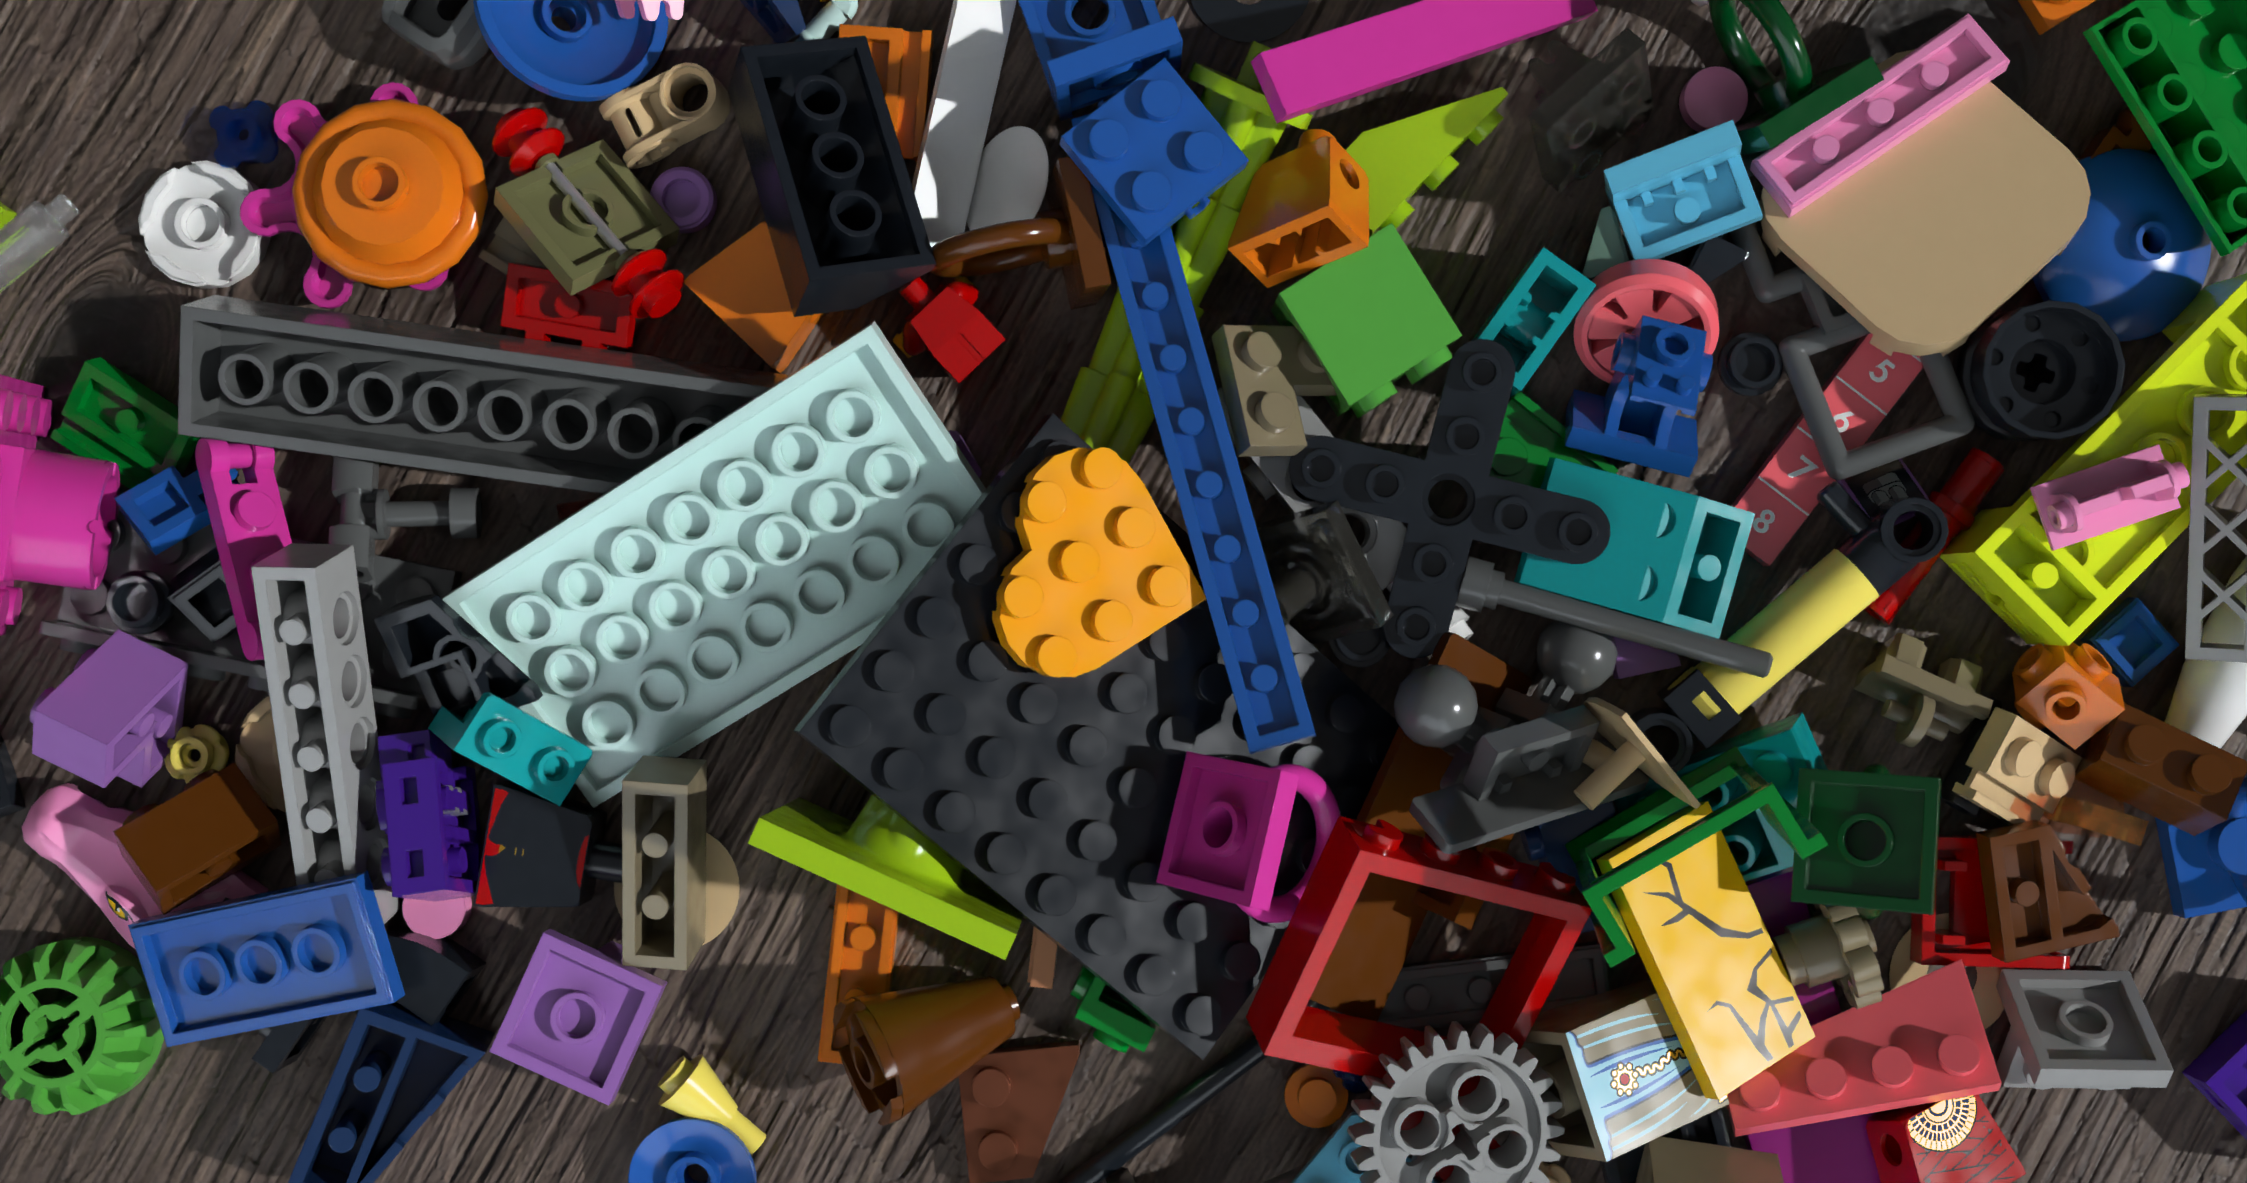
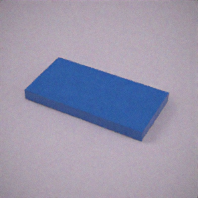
M368 871L169 912L165 915L160 914L141 918L128 925L167 1047L391 1004L405 996Z

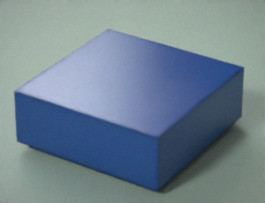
M2127 597L2081 638L2083 643L2090 644L2106 658L2112 667V673L2119 678V682L2123 687H2133L2179 646V643L2137 597Z

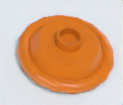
M397 99L356 104L322 124L300 154L292 187L298 228L318 259L350 281L386 289L426 283L459 263L480 234L489 198L482 159L462 128L431 107Z

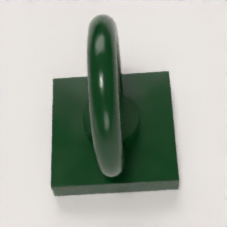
M1709 0L1710 16L1718 40L1735 71L1754 93L1761 106V109L1735 124L1742 142L1741 156L1774 148L1884 80L1872 56L1823 70L1814 75L1801 35L1779 0H1739L1761 23L1778 53L1784 73L1776 77L1764 65L1751 46L1740 23L1735 0Z
M1878 763L1868 765L1863 772L1799 768L1796 810L1822 833L1828 846L1803 860L1794 851L1791 902L1855 907L1858 914L1868 920L1879 917L1883 910L1934 915L1941 778L1892 775L1884 765Z

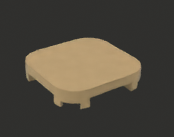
M1914 50L1896 53L1877 65L1880 72L1882 73ZM1989 82L1790 218H1788L1763 187L1759 201L1763 218L1760 220L1763 230L1761 238L1775 257L1782 251L1873 335L1869 343L1889 356H1892L1893 352L1915 356L1941 353L1942 356H1945L1965 344L1970 334L2056 255L2060 256L2087 217L2091 191L2086 171L2072 152L1993 83Z

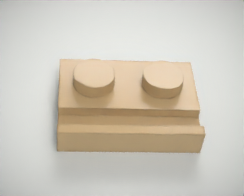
M1995 707L1965 764L1972 768L1968 779L1964 785L1956 782L1952 791L2008 825L2030 820L2040 821L2044 811L2051 814L2054 813L2060 799L2071 789L2075 780V771L2082 757L2018 715Z

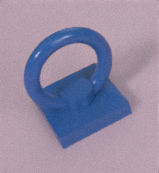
M2246 773L2227 820L2196 836L2155 817L2173 915L2190 918L2247 907Z

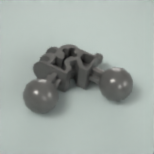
M1553 620L1539 636L1535 654L1538 669L1543 677L1532 696L1506 687L1495 706V712L1478 706L1476 690L1467 677L1457 669L1439 664H1428L1414 669L1398 684L1394 701L1395 720L1404 734L1414 743L1425 747L1440 748L1453 757L1441 778V789L1463 783L1474 756V747L1482 735L1494 728H1507L1534 720L1548 712L1558 713L1564 711L1573 694H1584L1595 690L1613 675L1618 656L1615 638Z

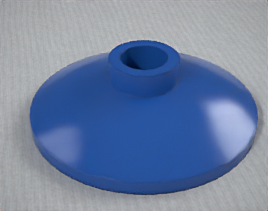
M683 1117L661 1124L644 1138L632 1157L628 1173V1183H757L755 1164L748 1148L732 1130L718 1122ZM698 1164L705 1168L708 1173V1180L703 1182L693 1180L688 1173V1166Z

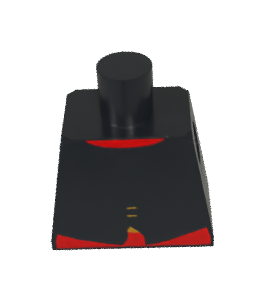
M510 780L494 784L473 906L577 907L592 900L596 879L622 883V844L603 841L607 813L567 797L558 806Z

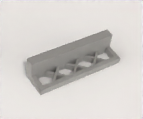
M2196 394L2193 405L2185 659L2247 663V587L2246 606L2233 594L2247 583V571L2225 587L2205 568V553L2225 536L2247 555V539L2235 529L2247 519V507L2228 522L2207 502L2208 486L2228 469L2247 486V471L2238 463L2247 454V443L2230 456L2209 436L2210 410L2247 411V394ZM2210 451L2222 464L2208 475ZM2206 517L2219 529L2207 540ZM2205 583L2217 595L2203 606ZM2224 601L2245 621L2244 645L2202 643L2203 618Z

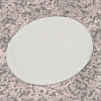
M1025 126L1008 128L996 135L983 149L967 218L970 230L999 223L1035 218L1047 188L1049 160L1042 138L1031 128Z

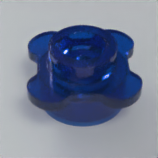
M255 100L250 102L245 108L231 110L227 106H218L212 111L209 123L216 130L218 147L214 152V157L221 166L234 169L241 162L246 164H267L276 158L279 151L278 138L271 123L274 114L269 105ZM243 129H247L249 132L246 140H240L239 133Z

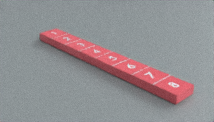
M1871 333L1859 339L1822 387L1847 451L1865 444L1923 369L1919 356L1893 352L1892 356H1889L1870 344L1869 342L1873 336ZM1803 413L1731 505L1755 513L1744 552L1763 566H1770L1817 506L1819 503L1817 494L1829 483L1836 481L1825 470Z

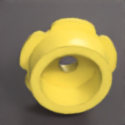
M198 724L193 729L181 727L175 740L168 739L167 747L170 749V752L165 758V766L173 778L184 779L187 784L194 777L212 769L220 771L224 769L230 757L229 746L224 737L211 726ZM194 749L198 750L201 754L198 761H194L191 758V752Z

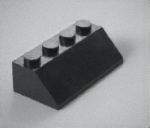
M866 36L742 46L729 83L728 92L793 316L799 317L856 309L932 271L936 261Z

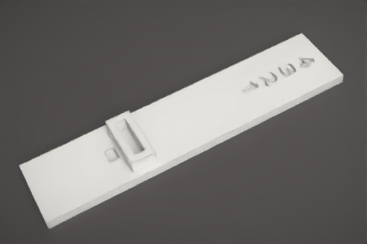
M1017 0L953 1L912 182L931 247L942 240L965 231Z

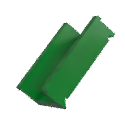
M1736 746L1682 776L1680 779L1696 799L1735 777L1739 778L1748 792L1600 877L1595 871L1592 859L1688 804L1666 789L1661 788L1564 844L1575 863L1583 887L1581 892L1592 909L1590 914L1602 954L1610 968L1636 954L1619 909L1610 893L1753 811L1759 809L1770 826L1802 860L1828 846L1822 833L1784 797H1781L1772 782L1768 783L1746 762Z

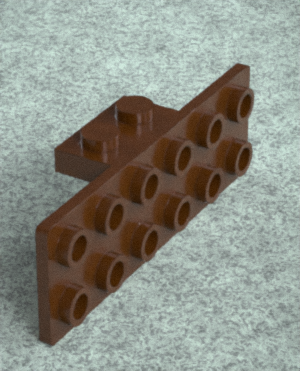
M1449 631L1442 635L1428 664L1447 665L1464 674L1476 690L1478 706L1495 712V706L1506 687L1527 695L1532 683L1531 678L1463 637ZM1398 727L1356 820L1375 825L1377 820L1381 819L1394 825L1401 832L1424 837L1426 831L1409 812L1413 798L1441 789V778L1453 757L1440 748L1425 747L1414 743ZM1515 833L1467 849L1482 852L1483 848L1491 847L1506 853ZM1370 872L1310 1000L1346 1015L1378 1021L1427 911L1436 913L1471 930L1484 900Z

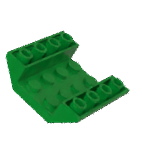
M2135 0L2087 29L2083 34L2221 257L2247 243V0Z

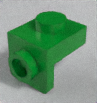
M1083 966L1070 992L1071 996L1079 999L1075 1018L1095 1027L1093 1037L1117 1051L1126 1053L1129 1047L1132 1046L1145 1052L1156 1030L1155 1024L1135 1007L1103 992L1106 984Z

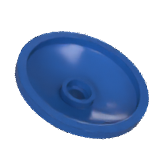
M473 0L474 11L481 33L491 51L504 67L532 88L565 100L599 101L608 99L617 92L635 86L653 68L661 55L667 38L668 17L666 16L663 1H660L657 19L655 21H646L641 16L637 0L634 4L635 15L632 19H624L619 16L615 0ZM558 16L566 20L570 26V31L558 29L553 24L551 17Z
M2114 149L2099 154L2090 159L2091 156L2078 160L2086 171L2091 191L2087 217L2060 256L2056 255L2033 277V280L2043 301L2052 300L2078 303L2100 315L2117 335L2119 342L2146 338L2161 332L2192 302L2200 292L2207 275L2211 256V240L2159 156L2135 149ZM2145 232L2149 240L2148 251L2145 250L2142 244V237Z

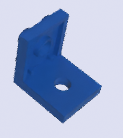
M1018 0L1061 121L1073 117L1072 111L1101 100H1108L1115 89L1123 90L1163 58H1166L1180 75L1183 47L1181 34L1174 16L1161 20L1154 0H1100L1106 5L1109 15L1107 20L1095 29L1082 28L1072 18L1073 8L1081 0Z

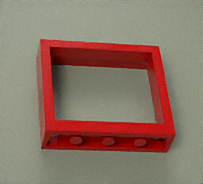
M1339 816L1246 1015L1263 1054L1362 1076L1371 1075L1382 1079L1387 1071L1378 1058L1381 1053L1392 1057L1396 1061L1401 1059L1404 1054L1401 1049L1400 1038L1403 1036L1408 1038L1416 1048L1424 1045V1032L1307 1006L1370 872L1535 913L1480 1021V1024H1484L1493 1033L1494 1040L1505 1032L1518 1044L1517 1050H1520L1592 912L1585 897L1575 885V877L1556 871L1550 862H1540L1539 866L1518 862L1509 854L1491 847L1483 848L1482 852L1464 849L1452 854H1445L1427 833L1424 837L1401 832L1394 825L1378 819L1376 824L1373 825ZM1439 1035L1442 1040L1447 1039V1037ZM1473 1076L1465 1080L1458 1090V1096H1465L1473 1092L1480 1082V1076Z

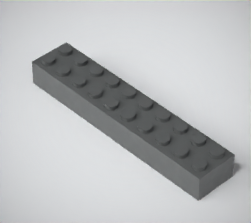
M213 295L181 305L178 434L604 494L789 375Z

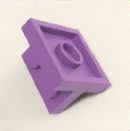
M548 929L543 932L489 1052L609 1106L615 1100L667 985V981L636 967L622 966V945L610 941L596 950L557 931Z

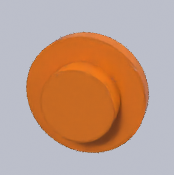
M1304 1064L1289 1076L1284 1089V1099L1290 1115L1297 1122L1311 1128H1322L1333 1124L1343 1115L1348 1103V1089L1343 1077L1337 1070Z

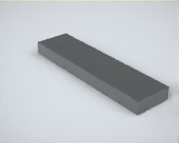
M1599 941L1574 945L1540 1013L1609 991L1606 960L1602 954ZM1515 951L1403 964L1377 1022L1413 1030H1424L1425 1026L1429 1025L1432 1028L1449 1027L1452 1021H1457L1460 1025L1480 1023Z

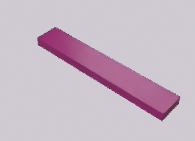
M1423 0L1261 52L1251 61V64L1276 123H1280L1582 21L1594 14L1598 9L1594 0Z

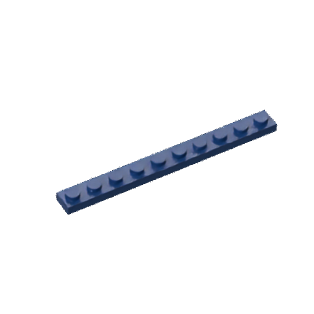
M1090 114L1071 119L1073 127ZM1091 184L1099 220L1249 752L1253 754L1316 736L1171 226L1143 247Z

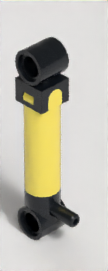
M1831 482L1817 494V500L1850 536L1726 640L1771 653L1773 662L1768 676L1761 678L1701 661L1695 667L1690 665L1657 693L1668 706L1666 709L1658 707L1643 708L1631 715L1630 718L1643 733L1650 727L1657 725L1670 728L1673 734L1672 747L1662 757L1673 771L1677 773L1682 770L1690 760L1693 750V736L1708 748L1742 719L1739 714L1918 563L1925 562L1936 556L1945 546L1949 533L1947 518L1941 508L1930 500L1918 497L1894 498L1880 504L1869 518L1838 482ZM1908 511L1918 517L1922 532L1919 540L1909 548H1903L1894 538L1893 526L1896 519Z

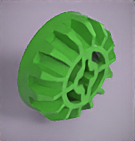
M69 937L36 946L26 953L11 958L2 966L3 974L0 977V1074L6 1081L1 1090V1093L11 1101L26 1098L31 1101L33 1112L43 1115L58 1111H68L71 1115H77L126 1094L149 1073L161 1051L164 1036L140 961L131 952L115 943L99 938ZM44 988H59L73 993V995L42 1006L33 992ZM20 1003H22L30 1015L26 1018L22 1029L23 1041L14 1048L11 1039V1024L15 1011ZM80 1013L78 1017L68 1024L70 1021L69 1017ZM68 1024L69 1028L64 1031L63 1027ZM64 1031L62 1034L63 1038L53 1041L55 1037ZM94 1046L90 1057L85 1062L79 1053ZM65 1059L74 1072L65 1076H46L33 1071L29 1066L41 1061L55 1062Z

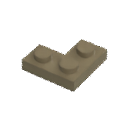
M1221 326L1211 337L1238 457L1295 456L1307 446L1296 396L1337 395L1324 368L1295 326Z

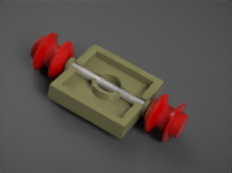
M536 107L527 109L517 108L506 113L496 125L492 149L498 156H511L509 169L518 178L495 188L494 205L570 296L615 275L611 290L617 297L633 296L629 305V312L633 317L644 318L650 316L651 318H659L670 312L681 299L682 293L680 290L684 284V275L679 270L663 272L667 261V256L663 250L677 244L680 228L603 139L559 159L558 157L565 142L564 134L557 128H546L548 117L542 109Z

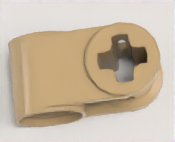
M685 62L673 66L671 69L640 85L617 92L600 105L599 111L604 120L612 121L626 149L623 159L627 168L636 169L660 161L678 147L718 128L726 120L731 102L728 91L707 69L695 63ZM695 85H707L708 97L705 104L696 111H684L683 97L687 90Z

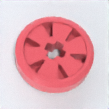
M1660 259L1627 261L1610 267L1597 275L1592 280L1596 287L1573 318L1574 344L1579 358L1588 370L1609 384L1615 372L1611 370V359L1616 341L1621 332L1631 334L1643 315L1707 331L1704 353L1713 354L1719 337L1717 302L1708 284L1687 267Z

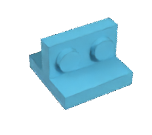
M1733 120L1604 170L1606 195L1611 208L1615 209L1633 260L1660 259L1762 220L1761 208L1740 155L1742 142Z

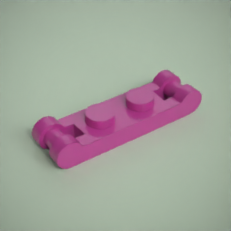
M201 438L197 442L195 450L196 465L241 647L248 660H264L251 566L292 543L273 469L275 450L273 447L245 443H227V441ZM242 468L246 483L232 484L230 469Z

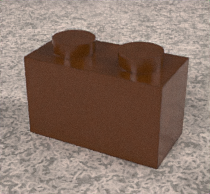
M2125 703V710L2088 739L2081 755L2082 760L2075 771V779L2193 836L2227 820L2247 772L2246 760Z
M235 762L220 771L212 769L197 775L186 784L183 792L160 805L153 803L137 809L125 819L122 827L113 831L122 857L163 915L282 845L278 821Z

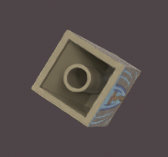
M1650 978L1539 1013L1522 1048L1525 1047L1538 1060L1535 1068L1541 1067L1552 1078L1553 1083L1546 1091H1551L1562 1102V1108L1549 1116L1554 1117L1565 1128V1132L1558 1137L1547 1139V1142L1563 1156L1608 1162L1730 1104L1727 1095L1719 1100L1705 1098Z

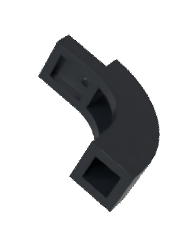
M386 926L385 929L405 991V996L396 1002L433 1026L452 1014L486 965V962L449 938L434 939L415 933L409 927ZM327 1016L260 1029L259 1035L265 1040L252 1059L271 1073H275L297 1061Z

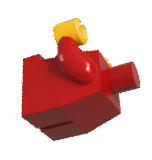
M918 277L906 283L899 290V293L914 310L905 318L907 322L904 325L903 331L894 336L893 343L908 358L917 356L926 350L950 378L960 383L1006 339L973 306L978 299L979 290L967 277H957L956 281L950 282L947 285L941 284L934 291Z

